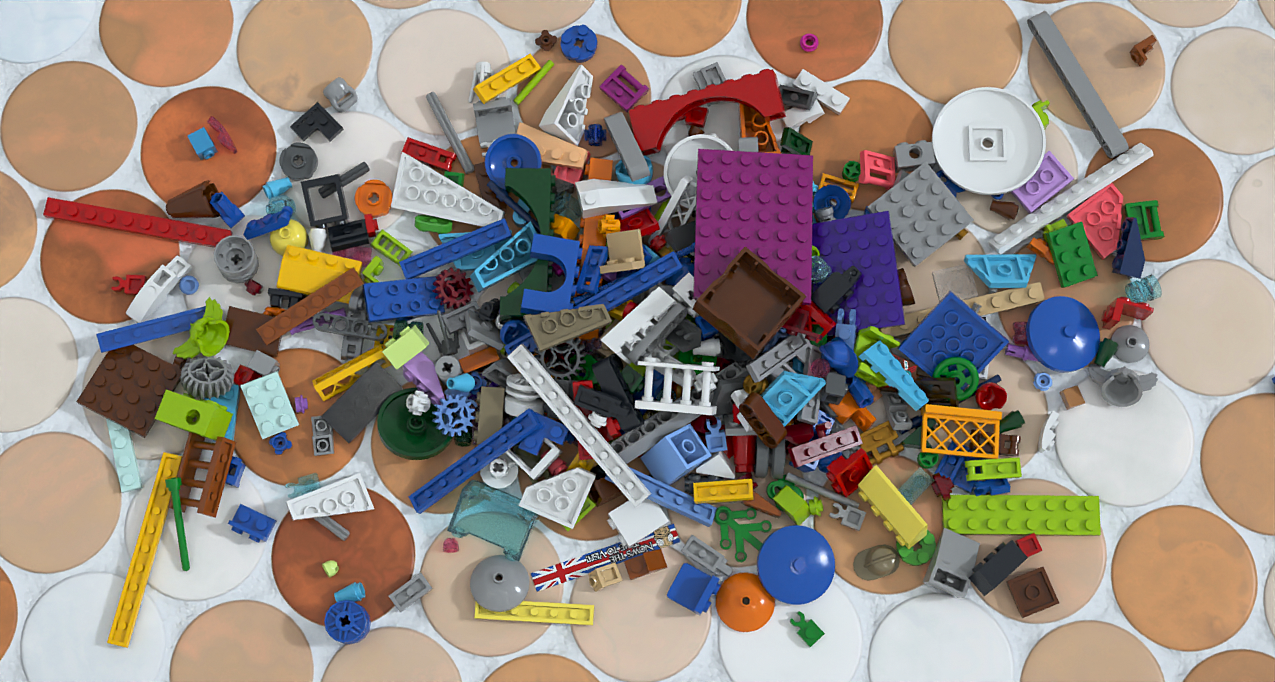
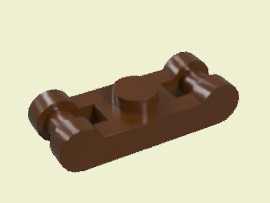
M971 429L970 435L977 429ZM979 431L972 437L979 446L981 445L979 444L980 438H983L984 441L986 440ZM985 432L989 437L993 434L992 432ZM999 434V454L1019 456L1018 443H1020L1021 437ZM989 442L981 447L985 452L993 453V447ZM1005 442H1010V448H1004ZM969 443L970 450H975L976 447L973 443Z

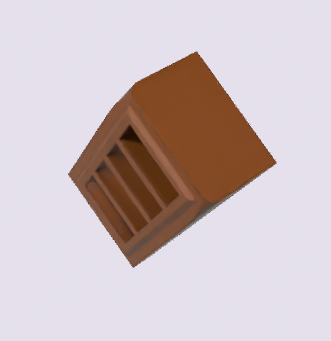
M754 490V500L741 502L747 507L754 508L778 519L782 514L779 509Z

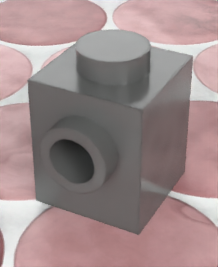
M827 372L823 378L826 384L822 387L820 401L839 405L848 390V384L845 383L846 376L840 375L837 372Z

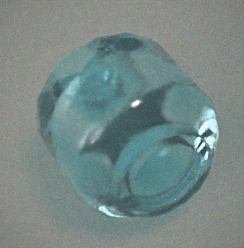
M287 195L272 197L268 205H266V212L272 215L280 212L284 206H290L293 209V213H295V202Z

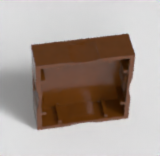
M744 247L730 262L725 272L713 281L696 300L692 310L752 359H755L801 306L806 295L785 278L777 275L763 260L747 247Z

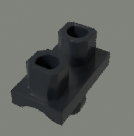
M268 288L271 307L282 308L284 299L289 300L288 308L306 298L303 293L283 290L281 288Z

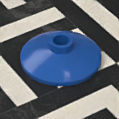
M823 186L814 196L813 204L815 211L832 206L834 211L833 217L836 220L845 218L849 213L851 207L850 197L840 186ZM831 199H835L837 204L833 205Z

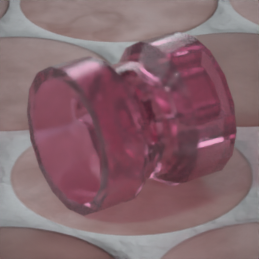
M1027 322L1013 323L1015 335L1012 338V342L1014 344H1028L1026 337Z

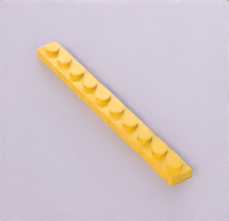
M163 452L107 643L126 648L129 646L172 497L171 491L166 488L165 479L177 477L182 456Z

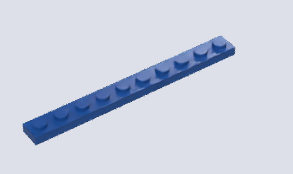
M672 251L578 304L573 309L604 304L607 312L682 271L684 268L675 252ZM529 332L507 344L504 348L507 354L510 355L519 345L524 344L534 354V348H537Z

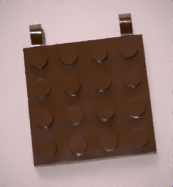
M135 345L108 351L76 402L145 438L156 421L155 417L165 391L174 392L181 381V368L186 363L187 358H178L176 355L173 364H170Z

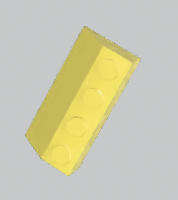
M877 465L874 466L858 484V495L864 502L868 501L871 505L870 509L875 516H880L884 520L883 525L886 529L896 534L895 538L902 547L905 545L910 549L927 535L928 524Z

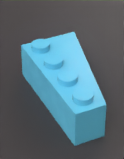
M531 221L470 275L478 292L536 263V258H530L534 233L537 234Z

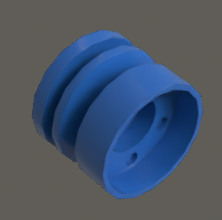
M348 600L339 601L332 605L327 611L324 620L325 629L329 636L344 644L360 642L367 636L371 626L370 615L366 609ZM348 618L351 623L345 625L342 620Z

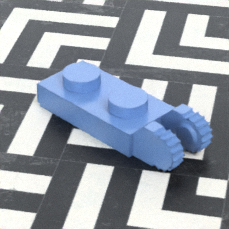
M839 308L835 337L842 338L854 351L857 326L855 325L856 310L851 309L849 313L850 325L843 324L844 309Z

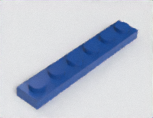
M504 218L399 263L405 279H413L512 237V234Z
M206 306L98 333L96 335L101 353L189 331L191 323L193 324L196 320L203 318Z

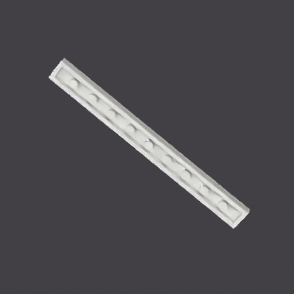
M1140 142L988 241L989 246L1000 255L1152 157V149Z
M524 344L519 345L507 358L634 507H637L651 495V492L598 430L590 424L586 416L573 404L574 402Z

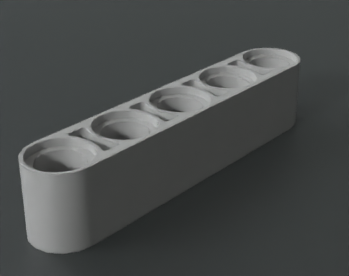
M619 112L605 117L604 121L631 181L650 176L647 162L623 113Z

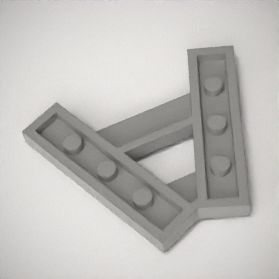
M798 333L797 336L788 335L747 364L746 368L755 383L760 382L768 375L776 379L783 371L796 373L786 362L793 357H797L804 364L803 375L823 378L825 364H823L819 347L811 345L809 340L804 339V334ZM822 388L798 412V421L811 425L817 424Z

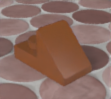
M661 549L645 552L643 555L624 561L630 580L667 568Z

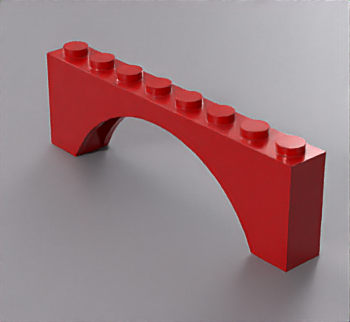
M763 69L758 74H746L737 80L728 79L723 84H711L702 90L694 89L684 95H672L669 99L663 101L655 100L649 105L635 106L634 109L629 110L634 138L643 156L659 153L671 127L683 115L704 104L721 101L743 104L757 111L768 122L786 117L776 73L773 69Z

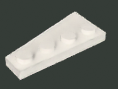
M360 473L286 501L293 521L374 510Z

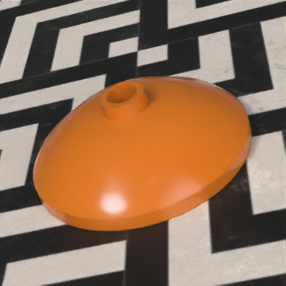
M738 573L730 576L721 584L716 595V609L720 619L729 628L739 632H752L763 627L770 620L775 607V598L764 589L758 575L752 573ZM748 598L750 600V603L748 605L743 604L742 599Z

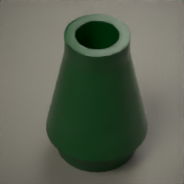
M1108 338L1100 341L1094 363L1104 368L1117 352L1118 344Z
M1012 410L1000 420V434L1021 428L1025 424L1019 410Z

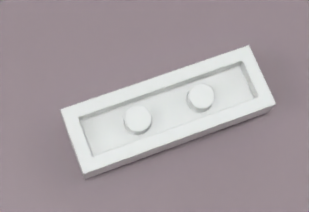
M802 69L792 85L795 88L817 93L816 99L818 102L840 115L850 100L849 97Z

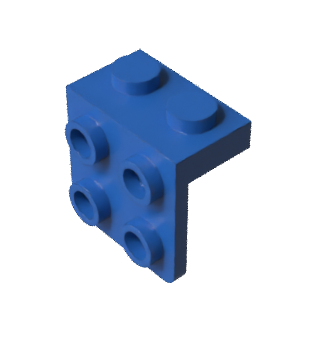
M684 563L671 585L667 597L692 612L701 615L702 611L706 613L711 605V602L708 601L712 594L716 596L721 586L718 584L720 579L714 575L711 577L690 564Z

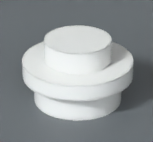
M594 411L588 416V419L591 420L590 424L600 428L607 424V416Z

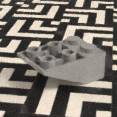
M943 528L923 583L957 598H965L971 583L969 577L973 574L972 569L975 567L980 543Z

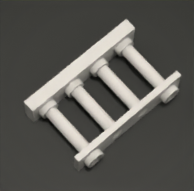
M644 357V360L638 361V365L646 366L644 396L640 400H635V408L703 415L716 414L717 406H711V402H709L711 371H719V367L714 366L713 362H702V365L658 362L654 357ZM654 366L665 367L663 398H661V401H654V397H652ZM673 368L684 369L682 400H680V403L672 402L673 399H671ZM692 370H703L702 396L699 405L692 404V400H690Z

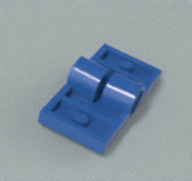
M436 276L363 284L368 322L388 320L405 322L416 317L437 315V310L444 314V304L440 305L442 300H436L435 297L438 294L432 291L436 288L433 285V282L437 280Z

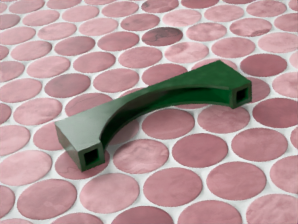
M505 168L506 192L513 193L528 206L538 222L541 235L554 237V229H551V223L555 221V212L551 211L552 204H555V193H552V186H556V175L552 174L551 168ZM537 259L534 268L522 284L508 295L500 296L501 320L518 319L525 321L523 316L528 314L520 313L524 289L552 292V284H549V278L553 277V266H550V261Z

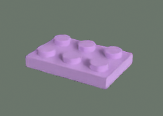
M1049 150L1044 154L1043 161L1035 175L1027 183L1011 191V193L1026 211L1031 214L1071 183L1074 178Z

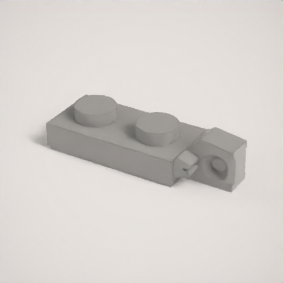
M694 535L690 536L681 550L682 553L713 574L719 575L722 572L730 577L734 570L726 565L728 560L724 558L725 556Z

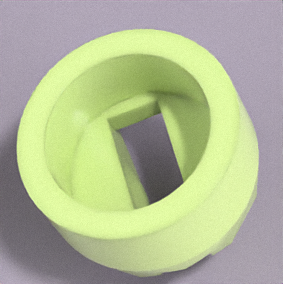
M333 560L322 564L329 578L334 576L339 570L337 562Z

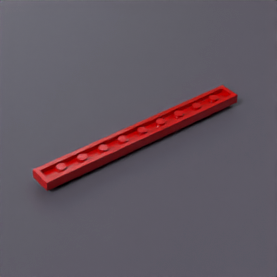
M50 197L47 198L43 213L48 218L214 248L220 240L227 236H232L233 233L227 229Z

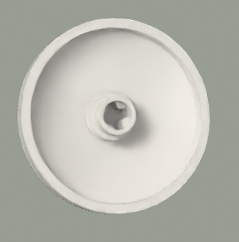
M707 134L689 136L678 142L669 152L664 165V181L670 195H673L680 180L686 175L697 181L698 149L733 151V149L722 139ZM690 184L688 191L690 196L696 195V187ZM687 200L680 202L682 206L689 209Z

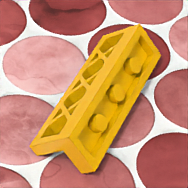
M381 344L312 380L313 386L323 402L350 388L361 376L355 372L366 366L369 368L373 362L384 358L385 363L380 366L383 369L391 366L392 364L382 352ZM351 376L348 383H338V381L345 377ZM333 384L332 391L324 395L322 390Z

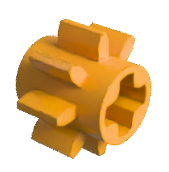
M605 215L603 219H599L598 232L603 234V238H606L608 233L620 232L619 219H614L615 215Z

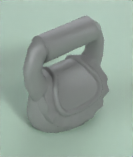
M341 77L336 78L323 90L324 96L329 99L333 108L340 112H345L358 99L356 91L347 85L346 81ZM347 93L353 95L341 106H338L337 102Z

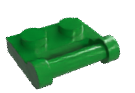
M1157 200L1126 203L1124 205L1126 217L1137 218L1141 241L1158 240L1165 237L1164 231H1161ZM1146 209H1150L1154 232L1149 230Z

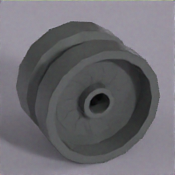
M757 435L754 467L755 478H765L768 466H770L772 479H783L786 463L785 439L775 449H771Z

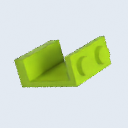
M869 326L858 332L854 347L858 368L854 375L876 387L888 385L885 382L886 378L880 372L875 373L870 368L872 365L866 359L862 361L858 356L879 340L889 350L890 348L900 346V342L896 341L893 336L880 332L878 328Z

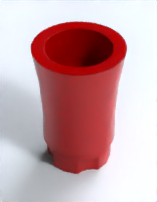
M757 435L731 436L734 465H736L735 473L754 472Z

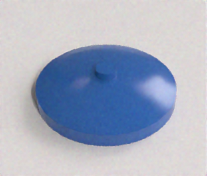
M1056 296L1038 304L1029 315L1026 325L1027 342L1031 352L1042 365L1056 372L1069 373L1087 366L1094 359L1100 344V332L1095 317L1084 304L1070 297Z
M800 525L782 527L771 533L760 547L757 556L759 580L764 589L780 602L793 605L810 603L826 592L834 577L835 558L832 548L827 540L812 528Z

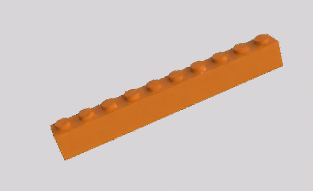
M590 158L589 164H585L584 170L587 180L600 179L611 181L613 160ZM608 214L580 218L579 228H583L582 235L579 234L578 241H580L579 246L583 250L581 260L577 259L576 264H580V268L575 282H578L589 245L606 246V238H603V234L598 232V221ZM603 278L600 279L598 287L602 286ZM575 292V297H576V296H577V297H578V296L580 297V295H583V294H577V292ZM599 328L579 336L581 339L579 344L594 346L598 341Z

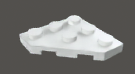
M576 467L529 485L525 489L519 506L573 529L596 474Z

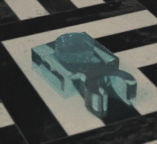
M317 473L299 477V484L288 483L285 485L287 489L294 488V492L288 495L289 498H295L299 493L304 495L321 488Z

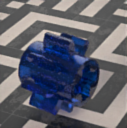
M600 124L589 125L588 130H584L585 141H588L590 146H601L602 141H606V129H602Z

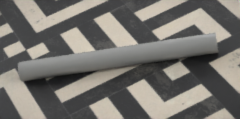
M789 472L786 474L785 480L846 506L849 505L857 509L860 503L846 498Z

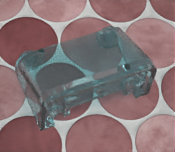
M471 480L461 491L447 531L457 538H462L468 534L504 548L503 553L507 559L520 561L540 515L520 507V498L489 487L483 482Z

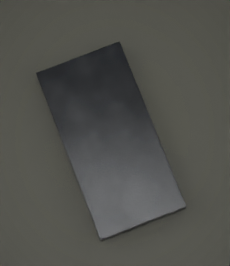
M375 361L321 417L350 443L379 414L383 403L391 395L401 391L403 387Z

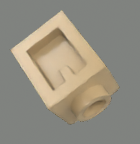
M616 562L597 568L588 574L589 583L595 592L623 581Z

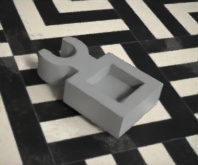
M834 503L832 507L838 509V514L830 513L829 517L833 519L841 518V525L859 531L866 512L849 505L844 510L840 504Z

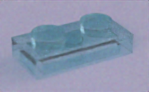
M919 467L898 491L912 505L934 479Z

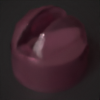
M455 538L445 539L443 552L455 553L459 551V544Z

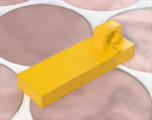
M752 479L693 483L695 504L754 500Z

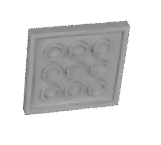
M927 162L919 166L866 208L870 214L889 211L893 241L914 267L974 221Z

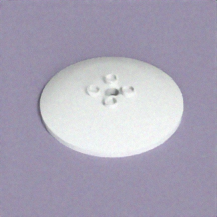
M981 87L957 95L943 107L933 127L932 143L937 164L953 183L976 194L999 195L1018 189L1035 175L1045 154L1046 135L1037 112L1023 98L1004 89ZM984 140H989L992 142L993 146L990 148H986L983 146L982 142Z

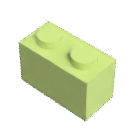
M416 325L412 328L407 326L399 333L401 335L395 340L393 337L384 344L386 347L382 352L396 370L429 345V341Z

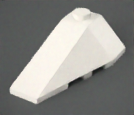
M579 65L546 110L539 124V127L545 133L578 146L585 131L583 121L584 115H587L588 112L586 103L587 98L590 97L593 76L583 65Z
M600 179L575 182L582 218L657 204L653 185L630 184Z

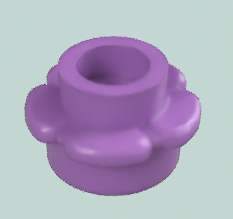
M303 395L295 397L297 413L303 412L304 414L305 410L308 409L307 398H303Z

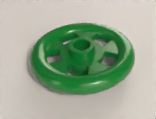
M950 357L941 361L936 366L932 378H940V375H946V378L958 377L959 381L956 382V389L959 401L969 398L976 391L979 383V374L976 367L969 360L962 357ZM956 364L957 370L949 372L948 366ZM966 368L970 372V375L967 377L962 372ZM966 382L970 386L965 391H963L961 387Z

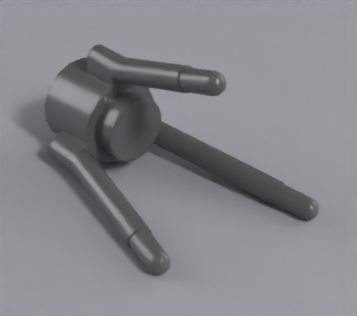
M437 310L444 340L440 343L431 325L427 323L426 326L438 347L439 353H442L443 356L455 355L458 353L457 349L460 348L458 331L454 333V341L452 338H448L441 311Z

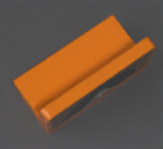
M491 346L461 358L459 362L463 373L471 375L472 372H478V374L483 372L494 362L499 361L500 358L496 349Z

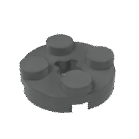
M296 142L282 151L279 163L283 173L290 179L304 180L310 179L318 166V158L315 151L308 144ZM298 157H301L303 163L297 166L294 160H298Z

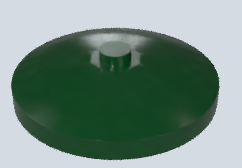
M403 389L391 395L381 406L377 419L379 437L389 451L401 458L408 460L432 458L444 451L453 437L449 436L448 433L446 435L442 434V429H436L438 423L433 422L436 415L432 414V412L437 411V408L432 403L429 410L422 412L421 416L409 412L406 406L407 398L410 394H415V391H418V389ZM454 412L451 413V416H453V418H455Z

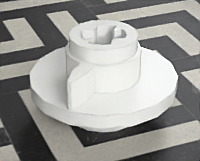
M503 453L480 470L483 481L489 487L495 489H504L512 485L519 473L518 464L506 453Z

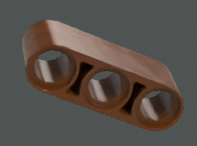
M751 392L739 405L740 413L768 448L775 449L787 436L786 428L758 393Z

